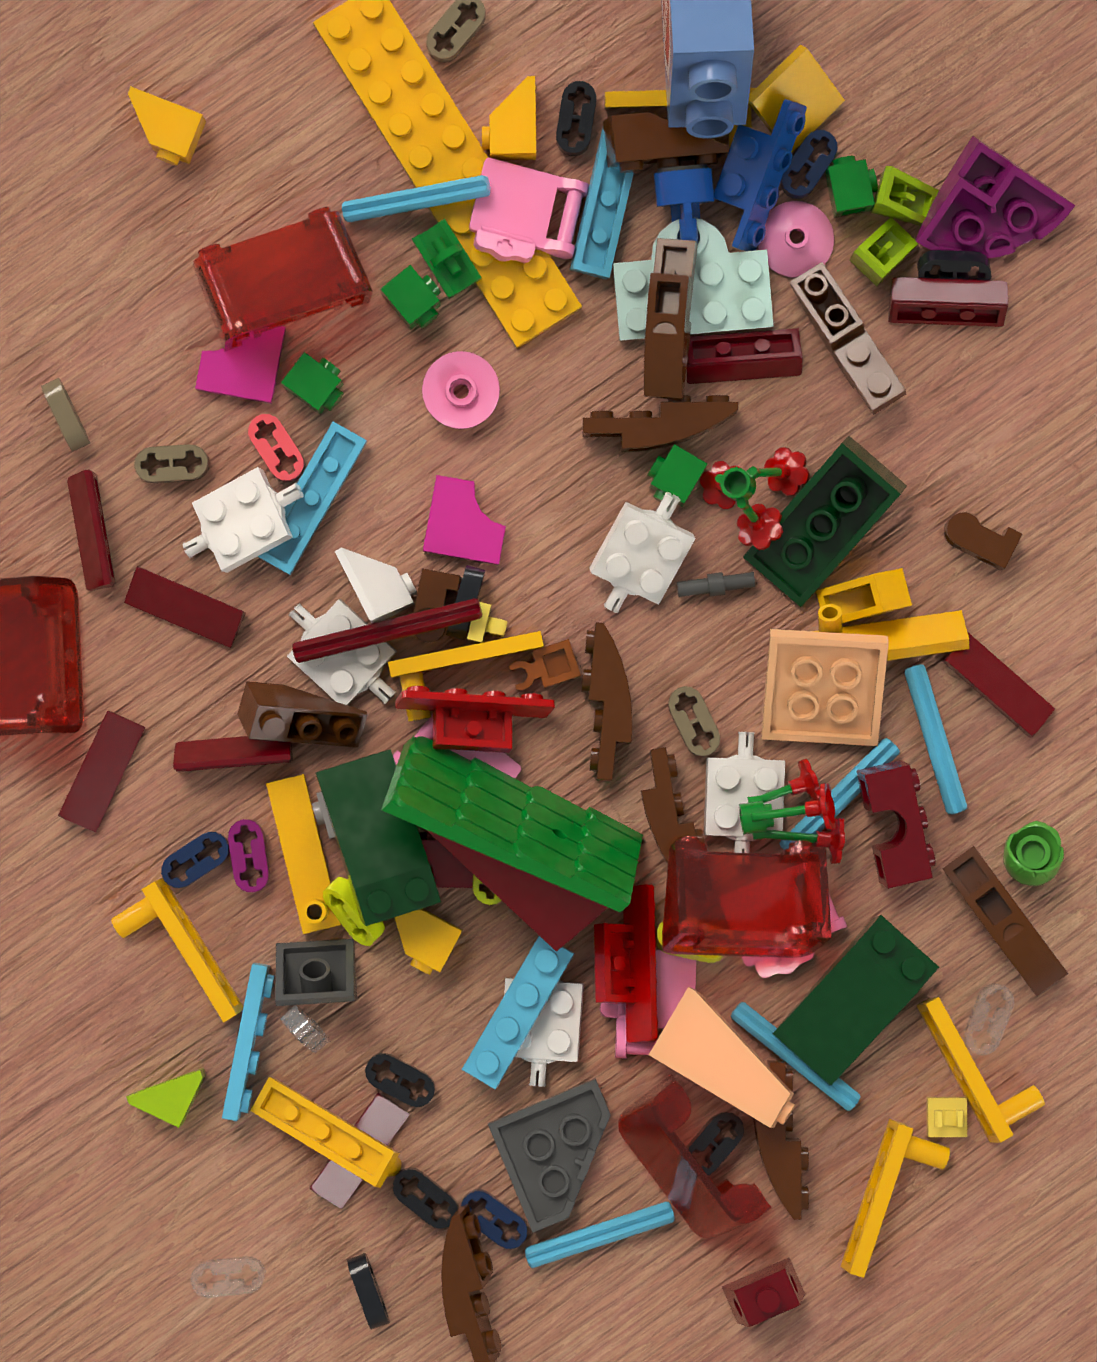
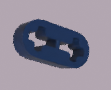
M825 130L813 131L802 142L792 157L789 168L784 172L781 179L782 190L787 196L793 199L807 197L824 175L838 150L837 141L830 132ZM821 140L828 143L826 150L830 154L828 156L820 154L815 163L808 160L814 149L810 143L813 141L818 144ZM803 166L810 169L804 180L808 184L806 188L800 185L797 189H794L790 186L792 183V179L788 176L790 173L793 175L799 174Z
M206 832L168 856L161 867L164 881L174 888H184L221 865L230 853L227 838L218 832ZM209 838L211 842H221L222 847L218 850L220 855L218 859L215 860L214 857L207 856L200 861L196 856L205 850L206 845L204 841ZM192 858L195 865L186 870L185 873L188 878L185 881L180 877L172 879L169 874L174 869L171 863L177 860L179 864H183Z
M475 1189L468 1192L464 1196L461 1206L468 1204L471 1199L477 1202L482 1197L487 1201L485 1208L494 1215L491 1220L483 1214L479 1213L477 1215L481 1226V1233L506 1249L519 1247L527 1237V1224L520 1214L483 1189ZM498 1218L506 1224H510L513 1220L518 1223L517 1231L520 1233V1236L517 1239L513 1236L509 1237L508 1240L503 1239V1229L495 1221Z

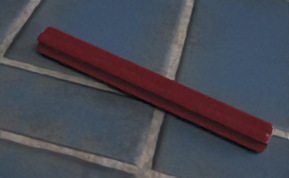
M475 598L295 642L292 644L293 655L296 662L302 663L477 620L482 617V609L479 600Z

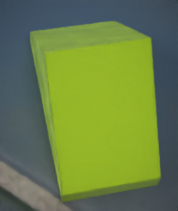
M886 166L880 177L878 191L874 199L875 205L871 213L922 226L939 190L893 166Z
M890 217L854 251L849 261L875 286H878L919 243Z
M204 1068L131 1093L126 1098L130 1105L179 1128L186 1119L206 1077Z

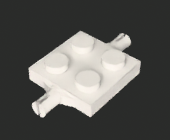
M257 467L192 502L201 523L202 534L182 544L183 548L186 549L184 550L189 558H192L194 555L209 548L214 553L221 571L228 573L293 538L286 522L285 506L304 497L300 486L294 483L277 493L270 486L264 470Z
M666 492L656 511L642 510L627 502L623 505L589 567L592 574L609 581L614 586L606 603H604V607L608 610L618 613L628 594L639 595L658 605L661 602L696 539L693 533L676 526L670 519L681 500L676 495Z
M338 599L326 614L316 619L300 603L288 615L305 629L301 641L368 625L341 599ZM388 642L302 663L296 662L293 650L287 655L294 664L336 702L349 705L359 693L370 689L386 704L396 693L379 678L384 665L397 652Z
M738 732V755L728 758H706L703 835L724 836L735 840L733 863L750 864V841L754 840L752 834L743 835L739 804L748 803L747 797L759 796L784 787L785 761L765 760L754 756L755 732ZM784 796L763 804H771L772 810L784 808ZM783 817L775 818L774 827H769L767 830L783 831Z
M505 978L504 995L514 978ZM559 980L515 1057L531 1062L530 1086L537 1085L538 1071V1086H546L547 1063L579 1061L583 983H570Z

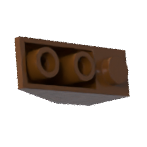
M650 112L611 115L603 121L608 168L620 166L621 173L642 171L643 164L657 163L658 169L681 166L680 161L694 160L695 165H713L718 163V158L729 152V146L710 138L694 137L687 132L685 127H668V120Z
M246 681L237 713L249 739L346 747L359 746L368 716L366 711L283 684Z

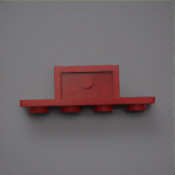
M411 686L399 694L395 700V708L433 711L434 749L509 753L512 750V716L547 718L555 708V700L543 699V695L536 693L523 694L520 697H506V694L501 691H487L482 695L468 694L467 690L460 688L447 689L444 692H430V689L425 686Z
M644 884L633 886L630 904L624 909V924H594L596 1003L626 1004V1040L628 1043L656 1041L658 1038L654 886Z

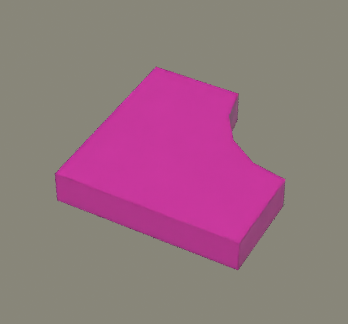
M247 320L242 334L231 345L216 351H202L195 389L272 404L286 327Z
M436 475L423 552L499 565L506 526L491 521L480 510L475 498L474 481Z

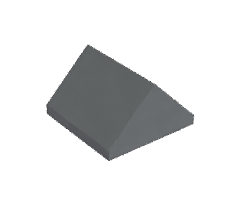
M353 939L276 943V1006L351 1002L357 999Z

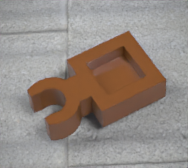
M569 639L533 650L532 653L535 659L533 663L515 661L508 666L510 671L521 668L527 672L526 681L515 685L518 691L528 689L534 680L541 678L544 688L581 676Z

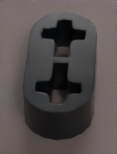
M583 81L570 83L564 89L556 131V144L559 150L568 156L583 154L588 149L591 140L596 109V92L589 83ZM577 91H583L584 97L590 100V103H583L581 115H573L574 102L568 100L569 96L575 97ZM572 122L579 123L578 135L584 137V141H577L575 147L568 146V140L562 138L563 134L570 133Z
M931 250L924 253L917 263L919 278L991 280L992 277L989 259L986 255L976 251ZM933 265H939L940 269L937 274H930ZM971 267H979V270H977L976 276L968 275V272L971 271Z
M470 565L466 566L455 603L474 598L478 599L486 570ZM471 621L448 626L446 635L465 641Z
M378 1053L367 1063L365 1072L369 1083L390 1096L413 1107H422L433 1098L435 1083L422 1070L388 1053ZM384 1060L391 1063L389 1070L400 1076L398 1081L389 1077H385L382 1082L378 1081L375 1078L377 1072L372 1069L374 1063L381 1065ZM403 1078L412 1083H416L419 1078L425 1081L424 1088L429 1091L427 1096L419 1095L416 1100L410 1097L411 1090L401 1084Z
M729 1112L714 1115L709 1119L682 1152L681 1164L685 1172L692 1177H704L716 1171L739 1144L744 1135V1126L741 1119ZM718 1122L721 1124L730 1122L732 1124L729 1130L733 1135L732 1138L724 1137L718 1143L714 1141L720 1133V1128L717 1126ZM709 1146L712 1150L705 1157V1161L708 1164L707 1168L705 1166L695 1168L693 1163L696 1159L692 1155L693 1151L696 1153L703 1152Z
M408 1167L402 1169L396 1175L393 1181V1192L401 1203L432 1227L440 1229L449 1227L452 1216L458 1210L457 1201L450 1193L417 1168ZM413 1176L419 1179L417 1187L425 1193V1196L420 1198L414 1192H410L407 1196L401 1192L404 1185L400 1180L403 1177L408 1180ZM430 1197L438 1204H441L444 1200L450 1204L447 1211L451 1216L448 1219L443 1216L439 1217L438 1220L432 1217L434 1209L426 1202L427 1199Z
M363 1253L347 1259L349 1272L370 1329L389 1324L388 1312L367 1254Z

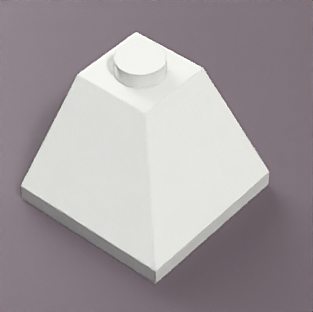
M344 548L335 551L371 623L384 621L415 605L411 596L417 594V591L408 573L400 576L396 567Z

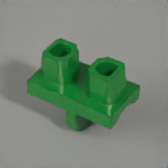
M445 218L427 231L412 238L413 243L448 299L482 279Z

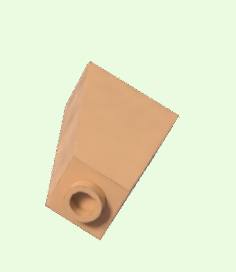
M688 987L649 1056L766 1126L775 1128L777 1122L784 1125L795 1107V1104L790 1102L794 1093L697 990Z

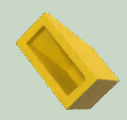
M527 76L489 115V126H482V150H490V158L501 161L536 160L535 76Z
M130 86L128 96L152 149L158 152L156 158L178 166L179 161L190 164L206 124L203 114Z
M903 568L874 573L816 591L820 607L826 604H834L840 607L842 611V624L912 606Z
M423 908L394 917L405 954L413 958L410 965L431 975L433 969L441 972L463 929Z

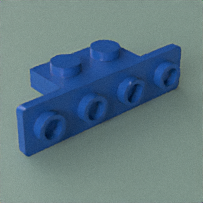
M785 99L771 135L744 125H738L714 192L715 199L744 209L732 247L743 251H755L757 246L763 241L769 212L775 206L779 197L778 187L784 172L787 171L792 161V148L797 135L801 133L805 125V112L807 109L805 105Z

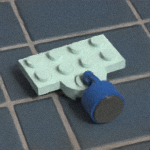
M688 165L657 169L658 173H654L657 207L670 206L671 223L659 232L657 238L692 240L698 244L689 319L691 322L690 334L774 327L767 249L729 253L725 238L718 229L700 217L699 204L714 202L712 168H708L707 165ZM657 238L652 245L651 260L613 263L619 341L645 338L650 273L654 271Z

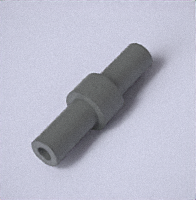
M722 572L707 574V578L677 582L678 597L709 593L710 597L725 595V591L755 587L754 572L723 576Z

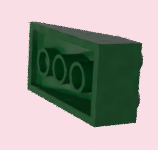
M848 436L780 513V525L783 528L781 537L777 540H772L770 546L764 550H758L752 546L743 558L799 607H802L902 494L907 485L852 437Z
M391 749L315 772L361 922L365 926L441 902L417 826L381 810L396 769Z
M882 915L876 916L870 920L775 1029L772 1035L831 1086L909 1003L937 971L939 966Z

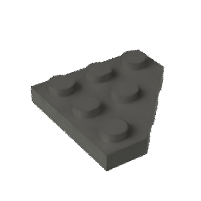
M596 1078L488 1123L533 1233L569 1218L600 1139L607 1126L611 1114Z

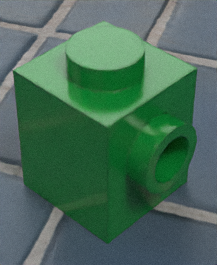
M855 156L834 159L832 161L833 165L828 166L825 172L833 217L838 218L872 211L875 205L873 192L878 191L874 168L868 169L866 159L856 161Z
M411 265L380 289L383 297L410 330L417 325L421 329L426 327L439 315L436 309L441 306L440 300L437 298L441 293L440 289L428 275L421 278Z
M305 352L281 382L286 390L320 415L325 408L332 411L344 395L340 390L344 384L337 377L341 371L322 357L317 362Z
M674 444L666 459L658 456L648 473V476L653 478L649 488L656 491L653 497L661 502L665 493L670 492L681 499L678 505L683 507L707 467V463Z

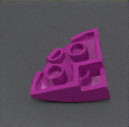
M972 136L935 197L915 241L930 250L976 251L986 255L987 258L1001 257L1014 253L1017 247L1033 239L1040 240L1044 238L1069 215L1075 205L1033 175Z

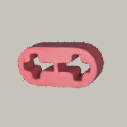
M270 414L256 416L248 427V435L262 459L278 480L282 482L298 480L304 472L305 461L287 431L275 416ZM263 422L267 426L274 424L277 428L272 432L278 443L274 447H271L265 438L259 440L256 438V435L260 433L258 426ZM280 449L283 450L289 459L295 456L298 460L293 464L295 471L292 474H288L285 470L281 472L277 470L281 462L276 452Z

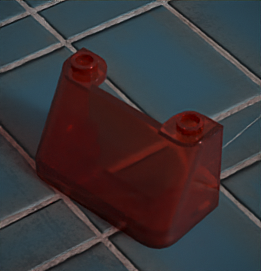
M329 207L319 208L308 213L309 219L224 248H221L220 244H213L198 251L199 257L193 261V267L224 352L242 346V341L251 337L250 332H252L253 338H257L263 332L330 309H334V311L342 309L343 301L346 304H350L351 308L370 302L373 293L370 282L338 211L331 212Z
M24 576L0 579V737L78 732L83 724L84 706L79 598L75 584L71 579L61 577Z
M695 836L680 837L669 847L662 926V950L664 952L689 955L796 958L813 954L832 938L826 847L812 846V842L795 841L790 843L789 848L783 850L780 854L709 852L708 845L700 842V838Z
M671 1074L621 1113L618 1121L619 1132L692 1231L705 1239L715 1238L755 1221L772 1207L755 1183L751 1185L747 1183L734 1185L728 1179H725L718 1186H715L674 1132L689 1119L691 1102L682 1086Z

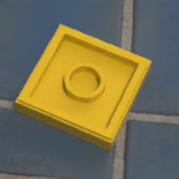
M800 44L749 94L748 103L771 134L785 99L807 107L805 125L801 133L796 137L791 151L793 152L845 100L808 48Z

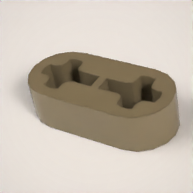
M456 0L427 35L426 45L429 55L434 60L444 63L454 60L482 28L485 22L486 11L481 0ZM472 6L476 7L475 16L477 20L472 21L468 19L461 27L457 26L462 18L460 8L464 7L468 10ZM453 30L455 34L450 40L453 49L448 51L444 48L438 52L436 50L437 42L435 38L439 36L444 39Z
M60 378L42 385L41 388L71 451H76L90 444L86 431Z
M196 445L158 446L145 448L140 451L135 458L134 466L139 477L148 483L195 481L201 479L207 473L209 459L203 449ZM194 452V456L197 459H202V464L195 466L194 473H189L188 469L184 466L175 467V461L186 460L188 453ZM150 455H155L156 460L160 462L169 461V467L158 468L154 476H150V472L147 469H143L142 465L149 462Z
M684 686L676 689L669 697L668 708L686 747L696 756L712 754L719 746L720 735L701 694L692 687ZM684 693L687 698L694 696L696 699V703L692 706L695 719L690 721L684 710L679 712L676 710L675 705L679 702V694ZM696 722L699 723L704 733L710 731L713 735V738L708 741L710 748L706 750L701 745L694 747L692 744V739L696 737L692 724Z

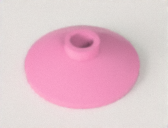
M790 201L770 210L765 224L766 233L763 241L758 246V250L767 249L768 265L771 270L785 277L797 278L821 262L824 265L826 264L833 250L834 232L829 219L820 209L806 202ZM800 231L804 236V241L799 244L793 243L789 237L790 233Z
M458 351L440 357L429 367L423 380L422 394L427 410L438 422L451 428L467 429L481 424L493 413L499 400L500 387L494 369L485 359L474 353ZM459 385H464L469 390L467 397L459 399L454 395V389Z

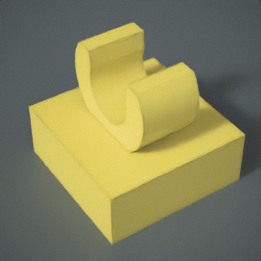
M480 602L482 617L471 621L467 641L478 644L483 643L485 633L504 637L508 622L489 617L491 604Z
M927 1097V1136L967 1137V1098Z

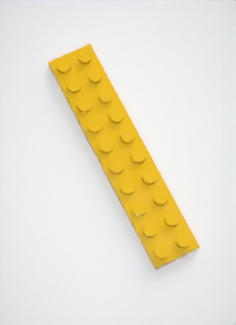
M348 0L313 22L317 32L415 188L481 175L483 163L489 157L482 150L479 141L390 0ZM475 199L429 207L437 223L445 218L479 272L482 279L476 282V285L516 349L582 309V305L550 254L535 249L532 259L527 263L516 260L499 261L491 254L479 251L474 247L475 233L469 230V223Z

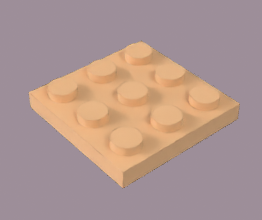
M770 629L761 730L762 739L878 746L889 644L888 636Z

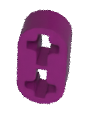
M242 819L235 822L228 832L233 876L236 885L241 890L257 892L262 890L270 879L265 836L262 827L257 822ZM248 825L249 831H256L257 839L251 840L250 843L251 854L245 853L243 842L236 841V834L242 832V826ZM252 857L255 870H262L263 877L256 880V886H250L249 880H242L241 873L246 872L248 869L246 858Z

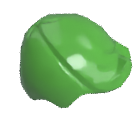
M1033 821L1026 824L1017 832L1009 835L1004 846L1003 863L1008 874L1024 885L1041 886L1047 883L1058 873L1064 860V848L1061 847L1059 833L1044 822Z

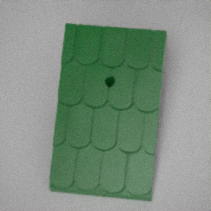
M413 736L404 744L381 810L426 829L556 952L607 908L621 912L630 904L643 834L592 807L585 810L543 787H530L476 757L470 761L450 749H434L433 740L423 736L416 738Z

